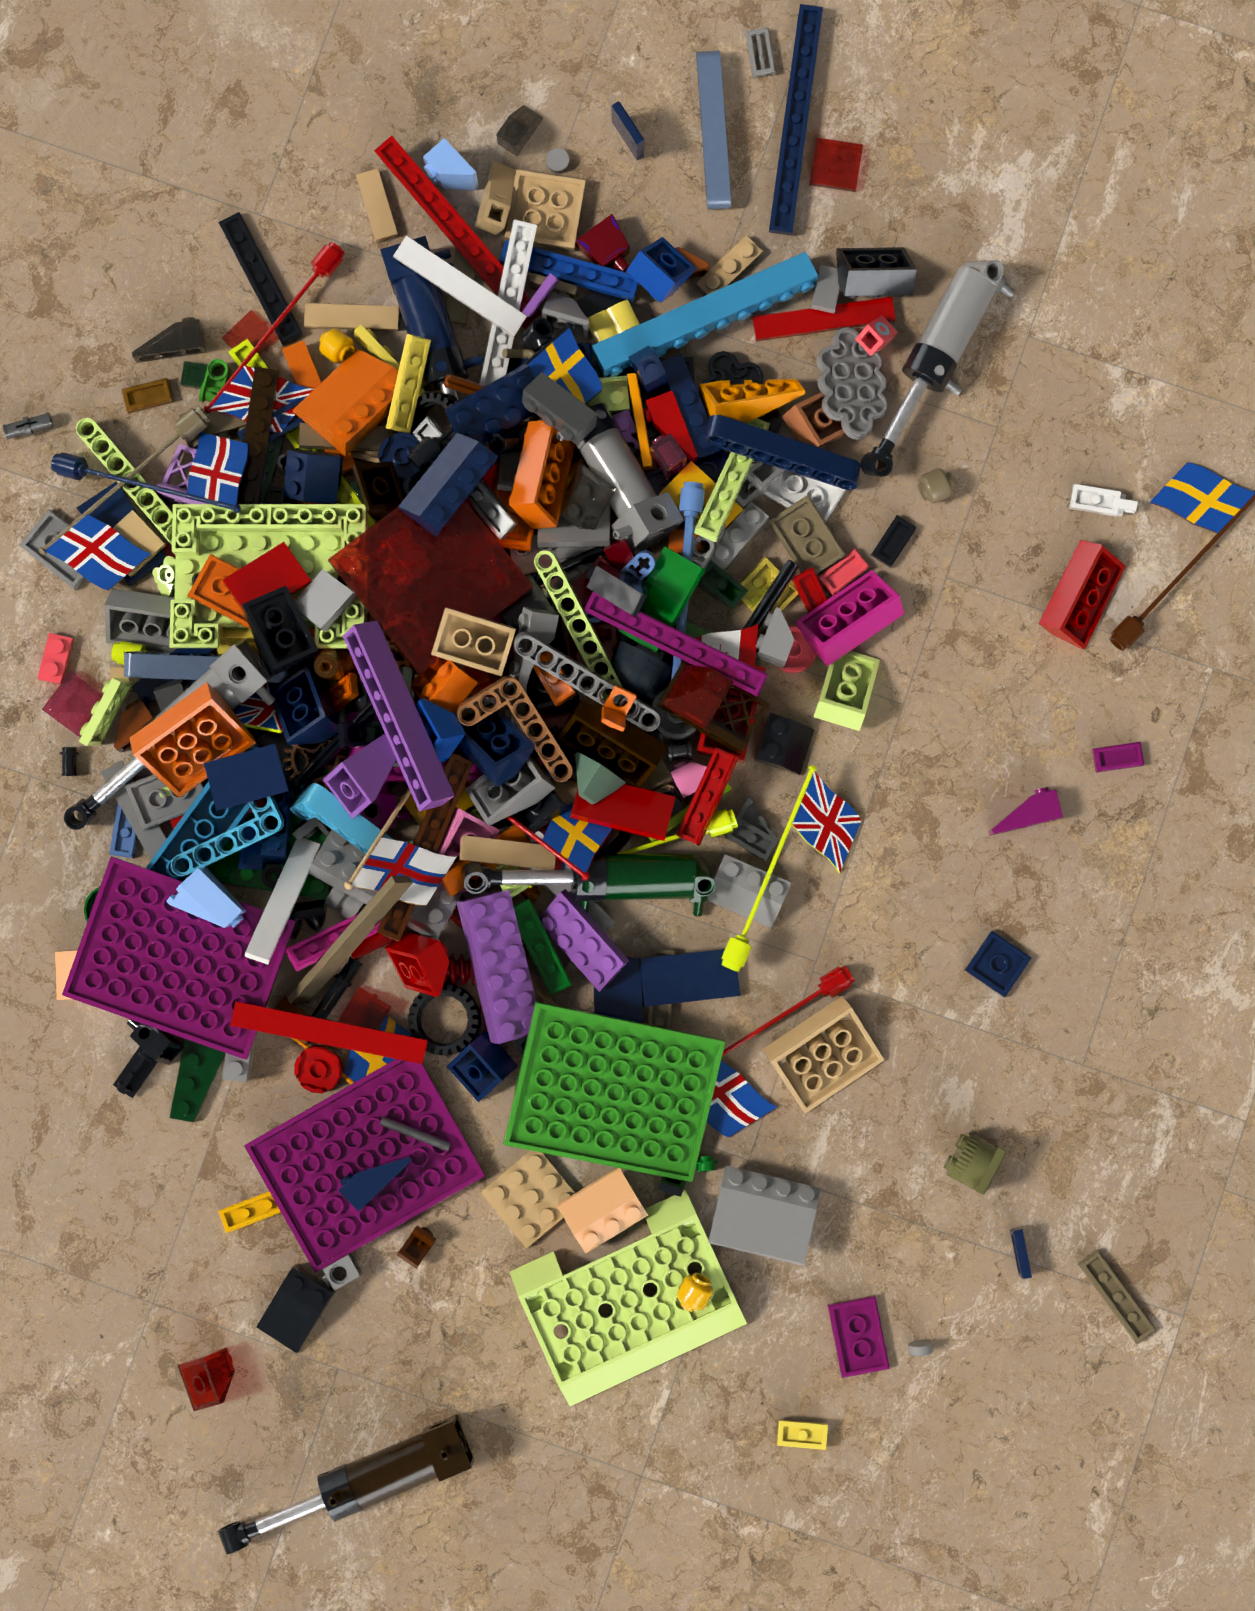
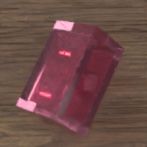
M671 433L666 437L663 434L652 442L651 459L666 480L686 467L687 457Z

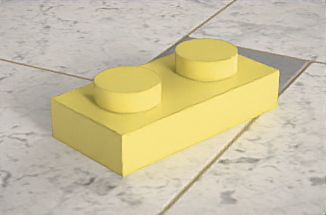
M779 1419L777 1446L826 1450L828 1424Z

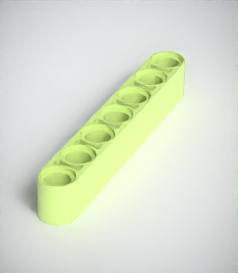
M90 418L79 420L76 425L77 434L111 474L125 478L135 469L94 420ZM94 427L92 434L84 435L87 428ZM102 445H109L105 453H99ZM124 462L121 470H114L116 463ZM139 473L131 478L132 480L138 479L140 482L147 483ZM125 483L122 486L172 545L173 513L152 489L140 486L129 488V483ZM146 498H154L153 503L151 505L144 506V500ZM163 514L169 515L167 522L163 524L158 522Z
M545 549L540 551L534 558L535 567L588 669L597 673L595 665L598 662L606 663L608 672L606 674H597L617 686L620 685L622 688L611 660L587 613L584 611L558 557L551 550ZM548 554L552 558L550 567H543L540 564L539 559L541 555ZM553 576H559L563 579L562 588L555 589L552 587L551 578ZM566 597L573 599L575 603L574 609H564L562 607V600ZM582 619L586 624V629L581 632L576 631L573 628L574 620ZM586 641H594L597 645V651L588 653L584 649ZM606 689L602 692V696L605 699L609 696Z

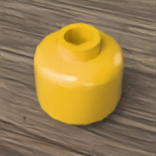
M337 328L324 332L320 337L319 349L321 354L335 364L343 363L355 351L353 339Z
M700 1273L687 1275L684 1278L677 1292V1297L685 1310L693 1312L694 1310H703L713 1294L710 1279Z

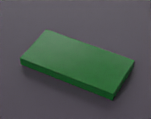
M664 546L655 567L645 581L651 584L652 587L640 611L674 628L706 569ZM621 629L618 630L654 653L660 654L662 649Z

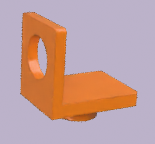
M614 685L602 707L601 722L623 732L626 727V715L636 699V694ZM622 694L626 696L627 703L624 706H617L613 702L616 695Z

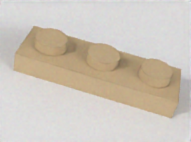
M746 235L696 283V287L704 295H708L732 284L762 255L763 251Z

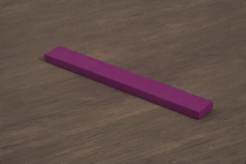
M594 591L584 608L585 612L755 696L759 695L769 675L641 611L637 617L632 616Z

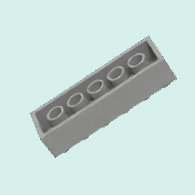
M331 829L311 863L309 874L366 905L377 893V891L356 887L347 890L344 887V883H348L366 854ZM441 882L426 906H414L406 926L426 937L438 940L457 907L456 901H460L462 892L459 891L455 895L450 896Z

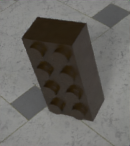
M585 695L567 718L556 739L603 765L629 785L640 788L659 764L667 745L627 720L623 732L602 723L603 705Z

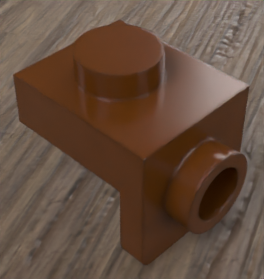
M416 1226L397 1253V1256L417 1269L435 1243L436 1238L433 1237V1233L427 1228Z

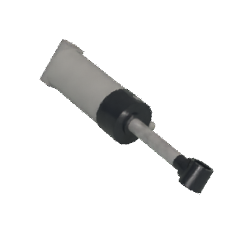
M968 261L957 269L918 343L915 344L902 368L903 373L914 381L879 446L874 447L872 452H868L862 457L861 469L866 475L885 477L892 471L893 456L891 452L926 388L935 392H943L946 388L954 395L961 393L962 388L950 379L995 293L1001 291L1009 298L1015 294V290L1005 283L1004 268L1000 261ZM876 461H878V467H877V469H876V467H875Z

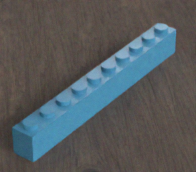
M803 252L592 345V355L603 377L618 376L624 369L632 366L628 357L643 348L650 346L657 353L658 357H661L671 348L679 349L685 346L689 340L694 338L697 340L702 339L714 329L722 330L728 327L732 321L737 319L739 321L745 320L751 316V313L757 310L765 311L773 303L780 300L785 302L798 292L802 291L805 293L812 290L817 283L818 274L808 254Z

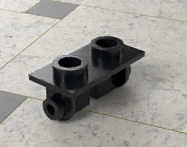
M139 1046L113 1085L117 1087L120 1093L127 1094L133 1098L158 1061L153 1060Z

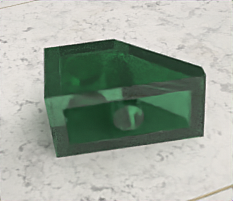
M711 560L697 585L717 601L734 609L748 590Z

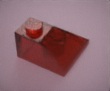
M685 665L663 705L705 730L734 681L713 668Z
M227 1347L177 1365L193 1411L225 1402L235 1372L233 1360Z

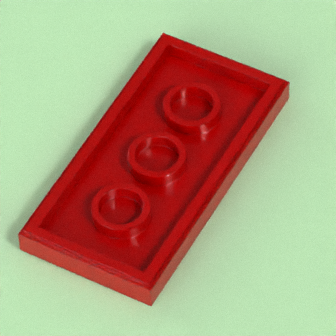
M624 784L615 792L592 805L580 797L577 790L570 818L665 841L676 797Z

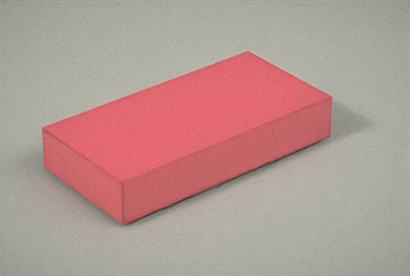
M854 549L819 576L818 579L828 593L834 596L867 571L870 566L859 552Z

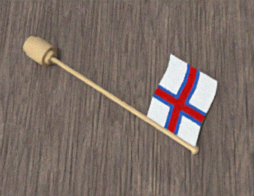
M466 709L461 713L462 718L469 715ZM409 788L348 883H344V887L347 890L356 887L378 892L391 876H410L413 884L399 900L405 903L426 906L453 864L456 857L436 854L408 842L382 838L411 794Z

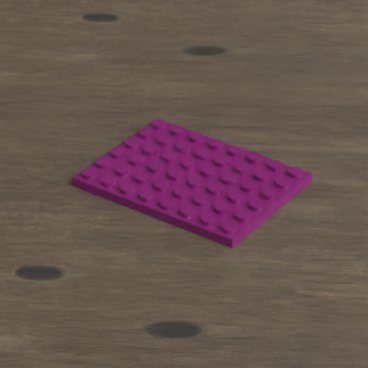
M110 857L62 995L247 1060L257 1031L230 1026L235 1001L266 1007L296 921L288 919L271 960L267 965L245 957V952L264 909L238 901L246 910L242 914L244 919L234 928L231 925L223 928L167 903V899L172 894L174 896L178 894L176 889L183 881L115 857Z
M399 1059L391 1061L244 1145L315 1273L485 1176L424 1065ZM385 1116L449 1141L451 1144L448 1151L383 1127L380 1125L382 1117ZM407 1155L413 1157V1160L359 1212L338 1191L343 1186L340 1181L350 1172L354 1175L359 1170Z

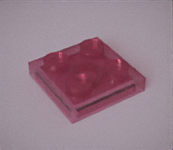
M70 671L42 710L81 738V728L86 722L89 723L93 715L91 710L97 701L100 702L103 695Z

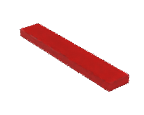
M892 297L837 304L834 314L809 308L753 316L752 321L755 340L763 341L839 330L845 327L867 326L880 316H883L888 322H895L896 318Z

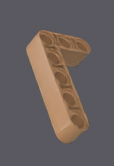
M504 676L457 707L456 715L458 720L463 725L472 726L507 704L527 738L535 744L534 749L550 775L558 782L567 781L571 777L572 767L516 678ZM509 681L514 682L516 685L515 691L511 694L504 693V684ZM488 694L495 697V702L490 707L483 706L482 704L483 697ZM521 702L528 704V711L525 714H518L516 712V707ZM465 708L474 709V716L469 720L461 717V713ZM533 723L541 725V730L536 735L529 733V727ZM545 744H553L554 750L551 754H542V747ZM558 764L566 765V772L563 775H556L554 773V769Z

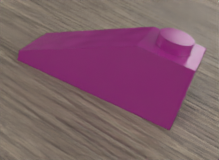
M1049 787L1034 790L1035 794L1027 798L989 830V835L1063 818L1056 789L1049 791Z

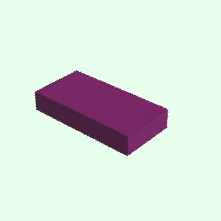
M1141 742L1092 749L1096 773L1144 766Z

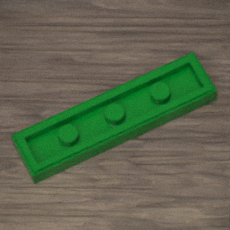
M530 899L513 906L520 935L550 995L571 986L572 983Z

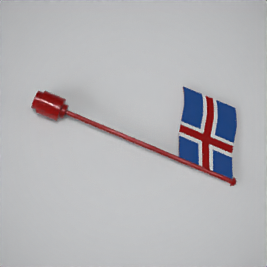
M845 965L841 968L838 966L820 977L821 983L818 984L820 988L818 991L724 1049L722 1056L822 993L825 997L830 995L831 998H834L850 988V984L855 982ZM721 1060L707 1122L715 1130L729 1138L777 1106L763 1098L740 1073Z

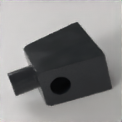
M131 1019L128 1020L127 1025L134 1030L130 1037L153 1060L169 1065L182 1051L183 1045L170 1033Z

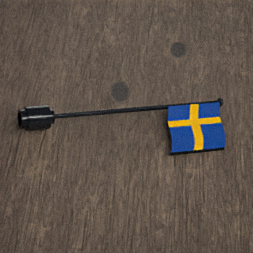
M567 322L565 323L566 326L524 364L530 366L534 378L543 372L587 405L602 391V385L596 371L577 345L572 334V323ZM451 427L439 439L426 436L407 456L410 464L419 472L431 466L442 452V442L454 432L453 428Z

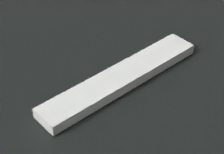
M408 236L404 238L393 255L395 259L513 337L527 317Z
M305 838L296 839L247 947L245 957L267 965L269 964L309 874L311 863L320 849L319 843Z

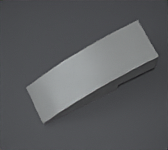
M757 461L750 467L735 502L744 510L750 502L753 503L786 470Z

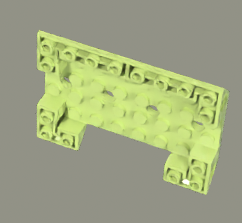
M173 504L172 552L176 555L175 600H171L169 648H219L224 628H246L187 596L194 584L195 576L200 573L210 554L240 569L282 542H285L311 581L322 569L335 579H338L342 574L350 576V582L346 587L357 596L326 632H323L301 614L307 628L315 629V644L318 649H348L343 635L353 625L368 622L369 529L365 504H239L241 507L239 513H234L231 509L211 504ZM307 586L291 596L297 598Z
M686 1190L683 1191L681 1197L673 1195L645 1208L648 1214L645 1219L652 1234L569 1273H563L554 1251L509 1271L520 1302L556 1382L569 1406L747 1324L712 1246L708 1243L709 1240ZM692 1262H698L702 1266L700 1274L706 1276L711 1281L713 1294L703 1310L690 1312L681 1306L677 1292L684 1278L687 1275H691L687 1270L688 1265ZM654 1283L658 1289L657 1293L654 1296L645 1295L643 1292L645 1284ZM604 1303L610 1304L613 1308V1313L609 1317L601 1316L598 1310L600 1305ZM559 1324H563L568 1328V1334L563 1338L557 1337L554 1333V1328Z

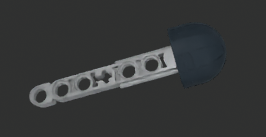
M724 524L723 529H722V531H721V533H720V535H719V537H718V539H717V543H719V541H720V539H721V537H722V535H723V533H724V531H725V524ZM698 535L693 542L692 562L705 569L715 551V542ZM701 541H707L710 544L709 551L704 554L697 551V544ZM620 641L611 658V664L622 688L636 694V698L645 703L654 700L667 687L672 677V666L662 661L666 651L661 650L660 654H657L639 643L634 647Z

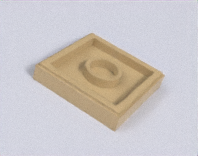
M133 510L113 527L134 546L151 553L147 559L128 574L130 577L135 575L166 546Z

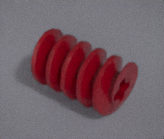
M450 954V962L444 984H447L451 977L453 984H457L459 978H461L462 984L466 985L470 978L472 985H476L470 956L465 961L463 954H460L458 960L455 961L454 955Z

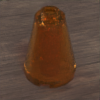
M318 649L314 658V669L323 679L331 683H337L349 672L358 674L348 649Z

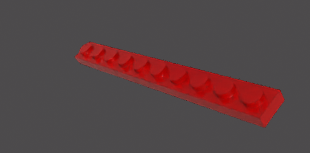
M391 135L374 152L493 293L498 296L504 267ZM524 291L520 312L524 310L531 300ZM538 309L533 317L527 316L521 325L525 330L534 319L542 317L540 309Z

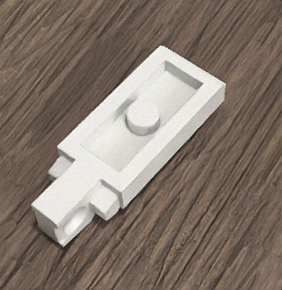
M1074 484L1069 509L1116 517L1123 516V512L1134 514L1138 501L1126 500V495L1121 494L1120 491Z

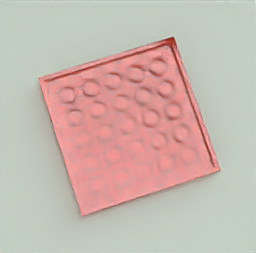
M466 501L437 538L397 507L328 559L331 566L351 591L354 592L355 596L374 620H378L382 630L419 676L442 659L431 655L445 607L492 620L534 587Z

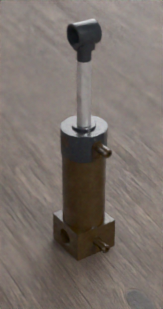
M453 1415L425 1427L421 1434L349 1464H343L333 1470L319 1474L317 1480L320 1493L248 1524L244 1521H236L222 1527L217 1532L226 1555L248 1546L251 1543V1538L326 1507L330 1517L336 1522L433 1479L438 1478L439 1482L471 1469L474 1458L457 1415Z

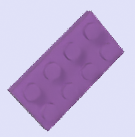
M566 889L556 896L539 917L547 934L599 992L604 990L628 963L629 959L581 905L573 900L572 895Z

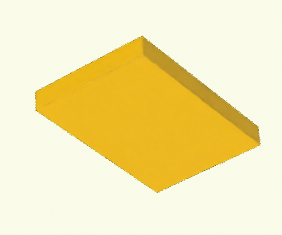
M691 461L659 493L660 495L668 492L678 510L681 488L684 487V482L703 484V489L705 490L704 508L716 485L711 478ZM734 502L725 522V529L743 511V508L736 502ZM698 514V518L695 519V528L702 514Z

